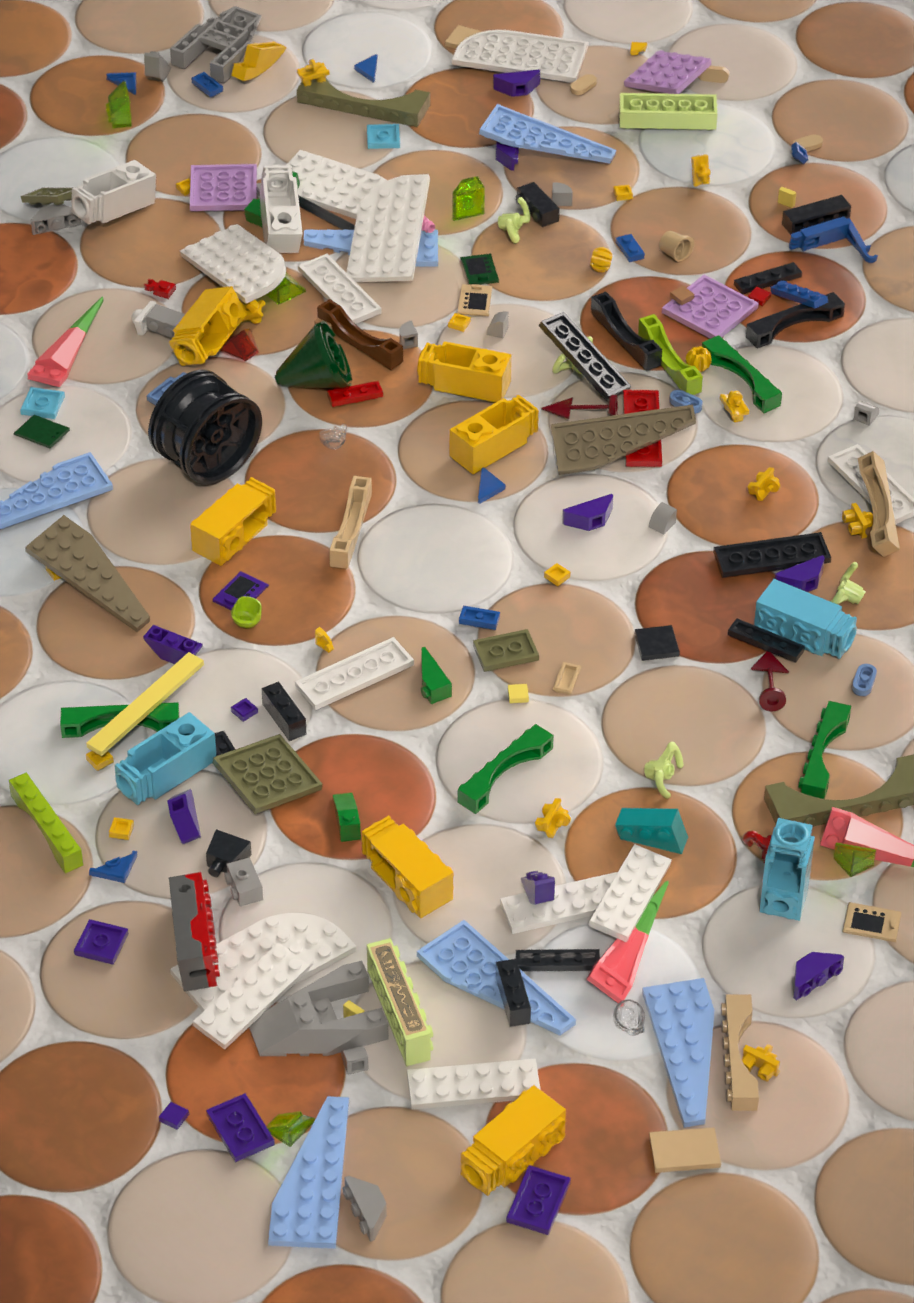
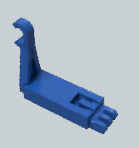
M845 216L807 227L791 234L789 249L791 250L800 248L802 251H806L847 238L866 262L874 263L878 258V255L870 256L867 253L870 251L871 246L865 245L851 219H846Z

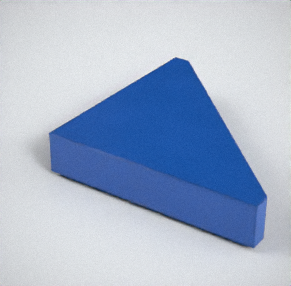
M375 54L355 64L354 70L370 81L375 82L378 55Z
M135 72L107 74V80L134 95L136 94Z
M484 467L481 470L478 495L479 504L506 489V484Z
M133 850L127 856L107 861L105 865L90 868L89 875L125 883L138 856L137 851Z

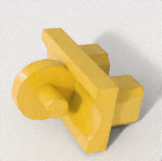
M310 59L309 65L297 69V74L301 78L302 84L306 87L312 84V79H316L320 83L325 82L326 76L330 75V71L325 67L324 63H316L314 59Z
M708 155L692 156L693 186L710 184L711 170L709 169Z
M253 300L247 304L245 303V305L241 302L247 314L241 322L249 320L254 324L260 323L263 317L261 309L266 302L264 300Z
M730 391L726 395L720 394V400L724 404L725 410L730 413L734 423L743 421L744 415L749 414V409L742 400L743 396L739 391Z
M769 467L765 472H758L756 475L757 482H750L747 486L749 494L756 495L757 501H763L769 492H777L780 489L779 479L775 478L773 474V467Z
M852 503L850 510L842 511V520L844 523L852 522L848 524L849 533L851 535L859 534L863 539L867 538L866 529L873 525V513L861 512L857 503Z
M555 798L552 804H544L542 813L545 818L537 817L535 825L538 831H545L548 838H553L559 827L569 825L571 817L568 814V810L562 808L561 798Z
M746 1044L743 1048L742 1061L748 1071L751 1072L754 1066L760 1068L758 1077L766 1082L773 1075L777 1077L780 1073V1061L776 1060L777 1055L772 1053L773 1046L767 1044L765 1048L757 1046L755 1049Z

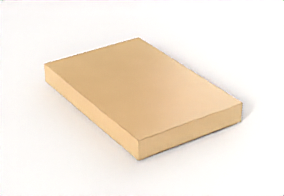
M715 1127L649 1132L655 1173L721 1168Z

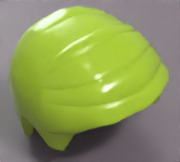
M248 596L239 598L231 610L234 623L244 628H251L257 625L261 620V603L259 600Z

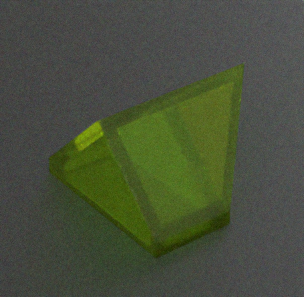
M836 842L834 860L850 877L874 866L876 849Z
M301 1111L278 1114L266 1127L273 1137L291 1147L313 1125L316 1118L303 1115Z

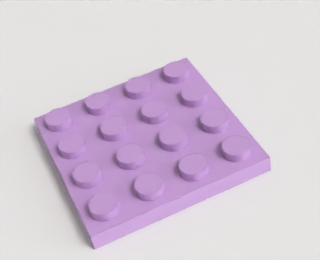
M657 51L624 80L625 87L679 94L712 65L711 59L702 56H691L689 54L682 55L676 52Z
M257 164L191 165L190 211L244 210L253 199H257Z
M703 275L687 287V289L695 294L693 300L681 306L672 299L662 307V313L711 339L717 335L721 337L726 335L758 309L759 303Z

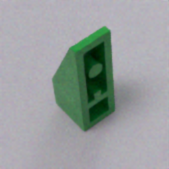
M422 647V696L427 698L431 704L452 697L451 681L426 647Z
M353 793L333 795L340 841L361 840L360 819Z

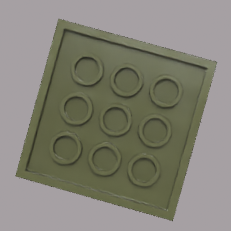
M281 734L213 757L214 766L254 814L322 790L323 784Z

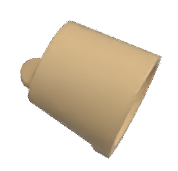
M667 231L660 239L659 248L671 258L680 262L691 255L695 244L694 239L688 235L683 236L673 231Z

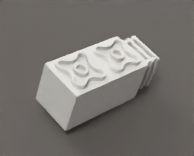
M136 160L86 178L81 186L72 188L71 212L87 224H91L96 221L106 223L155 203L156 174Z
M263 166L259 198L264 243L278 253H299L302 226L296 177L292 176V166Z

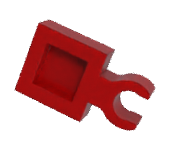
M148 279V284L144 283V289L146 291H153V295L169 299L176 290V284L164 280L155 282L153 279Z

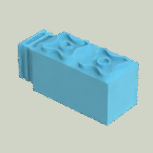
M773 579L756 602L754 625L805 645V650L819 656L827 653L841 659L854 641L857 631V617H852L850 614L847 615L845 612H842V606Z
M188 712L127 751L128 757L125 760H121L119 764H115L117 788L137 805L141 801L144 802L147 797H152L156 800L213 763V757H216L215 733L192 713Z
M782 818L777 819L765 858L760 903L761 913L800 921L809 888L815 836H811L812 825Z

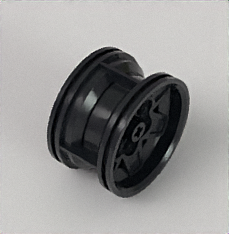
M204 369L195 370L183 375L172 383L158 400L149 421V441L156 452L164 458L175 462L183 469L186 475L197 483L203 485L216 484L232 476L251 456L260 438L262 414L254 401L235 391L214 372Z

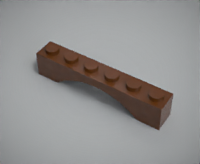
M331 299L317 307L318 318L330 323L333 332L337 336L392 370L403 362V345L392 338L380 339L369 335L350 319L342 306Z

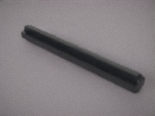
M298 195L299 207L342 230L355 229L354 224Z

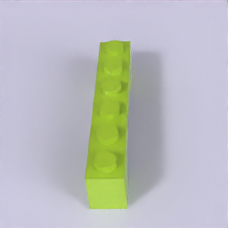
M653 314L639 318L638 335L647 340H654L662 348L661 365L679 389L692 395L701 393L702 374L695 366L688 365L679 358L667 338L662 323L656 315Z
M27 772L9 779L12 799L20 809L27 812L35 821L64 873L66 874L83 866L81 848Z

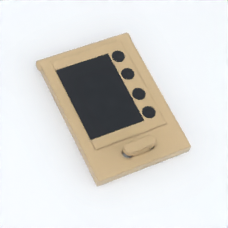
M462 284L457 313L461 315L489 316L492 286Z
M849 902L843 933L896 942L902 912Z

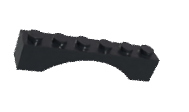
M607 292L592 296L591 314L646 371L661 366L662 348L654 340L644 339L631 329L623 318L616 301Z
M834 292L826 294L828 303L817 308L799 304L748 323L746 338L756 349L771 344L778 333L794 324L808 321L830 322L844 317L845 303Z

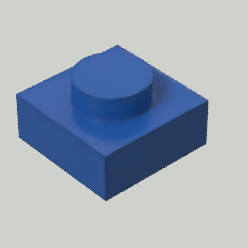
M793 143L791 145L792 156L795 160H799L803 164L808 161L807 150L799 143Z

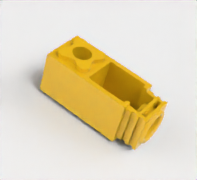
M232 286L205 289L173 329L175 335L169 341V344L181 366L204 364L208 356H215L247 315Z
M445 341L442 345L427 342L418 359V383L430 384L434 386L436 391L498 402L505 397L511 383L512 354Z
M520 395L508 401L505 398L499 400L449 429V456L470 473H477L483 467L489 466L525 445L529 435L531 436L534 432H538V408Z
M252 477L245 484L240 485L237 483L230 488L227 493L217 499L213 505L205 509L199 517L190 523L192 551L222 566L268 525V517H271L276 512L275 489Z
M387 816L362 830V853L371 860V869L395 892L397 898L403 901L412 913H415L421 919L453 900V870L451 867L446 866L436 853L434 854L428 848V845L416 836L412 829H409L404 823L399 826L390 816Z
M535 1085L528 1090H524L514 1102L507 1104L498 1116L473 1136L474 1143L472 1146L461 1153V1176L486 1196L490 1195L497 1186L502 1185L505 1188L511 1182L514 1183L527 1170L529 1165L533 1166L536 1160L541 1156L544 1157L555 1144L560 1143L564 1139L566 1109Z

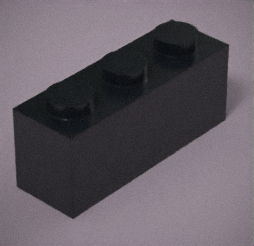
M535 182L517 187L516 201L519 197L526 201L530 215L541 227L559 222L560 208Z
M278 681L261 688L262 705L288 741L307 735L306 718Z
M517 958L496 962V981L509 1026L530 1024L531 1006Z

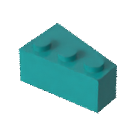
M621 808L615 824L621 840L678 854L683 853L688 839L678 809Z

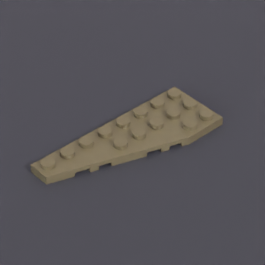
M693 405L551 424L559 475L596 470L696 424Z
M65 515L60 517L25 547V552L134 631L138 632L150 622V616L94 537Z

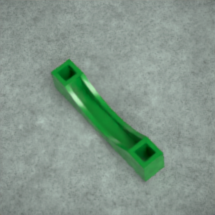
M717 335L702 342V347L706 348L711 354V365L737 374L749 385L753 394V404L761 412L767 413L781 406L782 392L780 389L776 388L769 379L764 377L758 369L753 367L726 340Z
M828 701L827 707H823L821 712V719L823 720L822 722L818 721L816 729L818 735H814L812 741L814 748L809 749L807 758L809 763L805 762L803 774L805 776L800 777L798 788L801 789V793L825 799L829 787L830 774L824 765L822 755L826 747L834 739L846 733L851 715V705Z
M179 702L161 703L137 725L150 728L156 732L160 731L180 718ZM128 705L61 708L60 716L62 738L83 737L89 732L105 727Z
M537 724L533 725L530 729H526L523 735L517 740H513L510 746L500 751L497 757L487 762L479 772L474 773L466 783L459 786L457 790L458 803L474 814H477L489 804L490 791L495 781L511 767L523 762L543 758L553 749L554 735Z

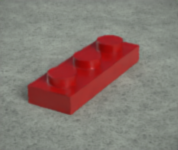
M379 381L349 386L344 389L328 390L327 394L332 407L381 398L383 397V390Z

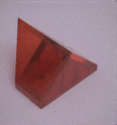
M250 329L242 330L226 341L220 351L243 359L245 362L259 353Z

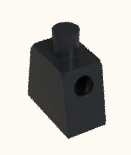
M216 829L206 852L207 866L210 867L208 873L213 877H218L221 872H227L226 864L251 857V841Z

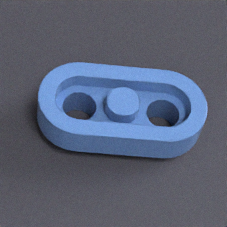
M674 390L670 393V403L673 406L693 405L695 414L702 410L703 402L700 398L683 390Z
M862 664L858 667L852 685V691L856 695L866 696L871 693L877 674V669L873 665Z

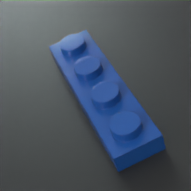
M779 281L776 285L770 287L772 294L812 308L828 303L826 295L787 283V281Z

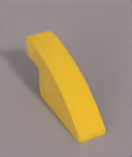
M274 41L247 44L244 61L242 63H234L231 76L243 81L259 76L285 52L286 46Z

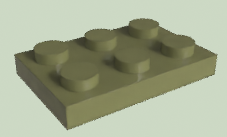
M42 187L22 195L21 200L22 203H29V205L41 203V205L51 203L61 205L64 203L63 201H70L72 199V188Z
M528 629L473 640V647L484 672L539 661V653Z

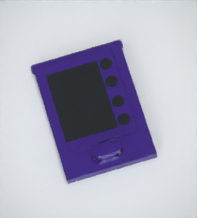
M240 571L212 600L232 610V607L239 598L248 596L256 599L269 587V584Z

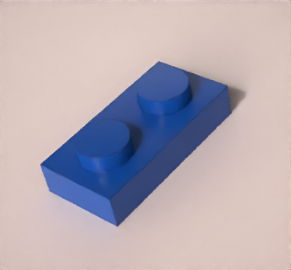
M205 72L191 78L192 84L209 97L223 92V86Z
M632 234L616 237V244L628 262L645 259L644 251Z
M463 605L459 624L496 630L500 619V612Z

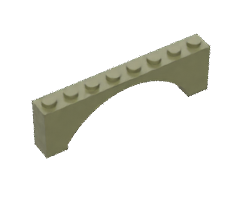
M312 79L311 85L305 87L301 82L298 86L297 103L418 127L430 107V92L415 89L412 93L396 98L370 100L347 95L333 87L327 79L321 83L317 82L316 79Z
M914 754L896 758L895 771L887 782L877 790L862 797L847 800L815 798L786 786L785 782L765 786L764 800L775 824L778 818L810 824L813 827L827 823L832 807L861 817L914 805Z

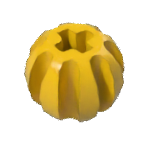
M605 247L595 248L590 261L591 268L597 272L608 271L613 257L612 252Z
M699 346L691 348L687 352L685 360L686 364L695 366L699 372H704L710 367L712 358L706 348Z

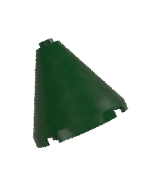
M325 321L316 323L276 370L275 380L278 385L281 384L283 387L340 389L352 385V383L348 384L349 381H352V374L341 344L338 345L333 338L336 336Z

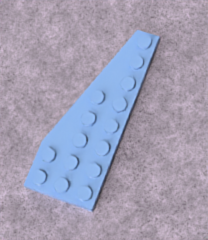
M498 104L479 130L480 135L508 146L609 164L617 151Z
M304 230V246L322 250L330 248L334 252L340 253V251H344L350 255L354 230ZM434 230L432 233L421 231L415 267H438V230Z
M91 452L57 463L52 467L51 471L48 473L43 472L40 474L39 479L28 482L11 493L7 500L0 501V529L113 490V484Z
M465 920L461 921L417 951V957L444 982L504 1009L496 981V962L509 959ZM520 970L531 1006L532 1023L558 1035H562L576 1025V1019Z
M700 978L643 987L642 994L683 1127L704 1125L715 1011L705 980Z
M327 1096L272 1203L268 1238L269 1246L336 1249L349 1097Z

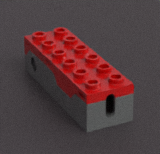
M202 872L169 877L177 962L183 990L185 992L217 986L216 977H220L219 965H215V963L219 962L217 950H215L217 945L214 936V923L212 922L214 921L212 908H210L212 907L211 897L209 893H206L209 892L207 879L203 880Z

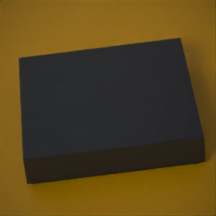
M672 625L635 629L634 635L642 661L679 657L680 651Z

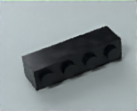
M838 195L783 211L782 225L791 235L792 233L799 232L801 229L845 216L847 219L850 218L851 205L843 195Z

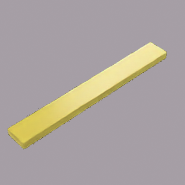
M188 652L86 743L87 748L103 756L204 666V660Z

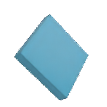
M399 124L367 125L368 149L400 148Z
M30 387L20 409L21 415L33 416L35 414L42 418L55 419L65 398V392Z

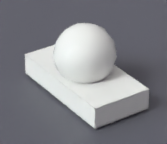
M150 301L144 309H137L132 313V321L135 324L138 335L143 336L147 332L146 316L156 305L155 301Z

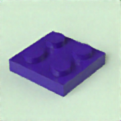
M89 919L74 949V955L114 965L129 934L128 928Z

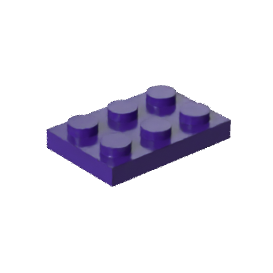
M246 1093L206 1110L207 1117L235 1162L275 1145L272 1135Z
M529 1165L509 1210L506 1222L549 1235L570 1186L571 1178Z

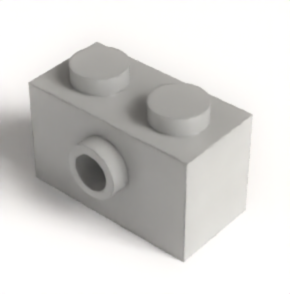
M156 304L146 316L147 329L172 338L175 335L173 329L185 314Z
M250 857L226 864L225 881L227 885H231L232 897L237 899L239 906L262 901L263 887Z

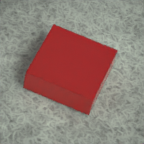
M756 287L748 295V298L763 306L771 298V292Z

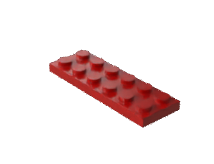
M623 390L624 414L660 409L659 390ZM661 440L626 455V467H662Z

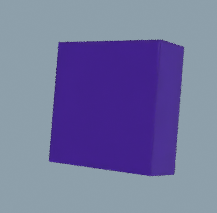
M244 698L231 706V712L244 722L257 714L258 708L247 698Z
M170 1102L160 1114L159 1122L178 1130L189 1116V1110Z

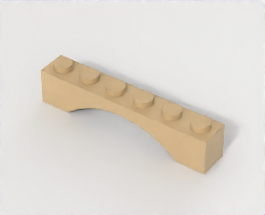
M872 451L859 457L858 464L873 509V527L870 532L872 546L885 557L899 551L900 547L885 462Z
M353 476L343 522L330 547L331 567L349 568L371 499L372 478Z
M726 994L725 1003H721V1016H725V1020H722V1033H726V1037H723V1049L728 1052L724 1056V1065L729 1067V1071H726V1084H730V1089H727V1102H731L732 1111H758V1080L745 1067L738 1048L740 1038L751 1025V994Z

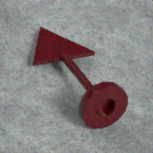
M617 394L611 395L609 397V405H572V397L541 408V410L566 419L570 418L571 409H609V416L618 415Z
M766 651L751 667V670L768 671L769 688L761 692L759 704L764 710L773 712L781 710L786 704L784 691L774 687L773 672L789 673V671L771 652Z

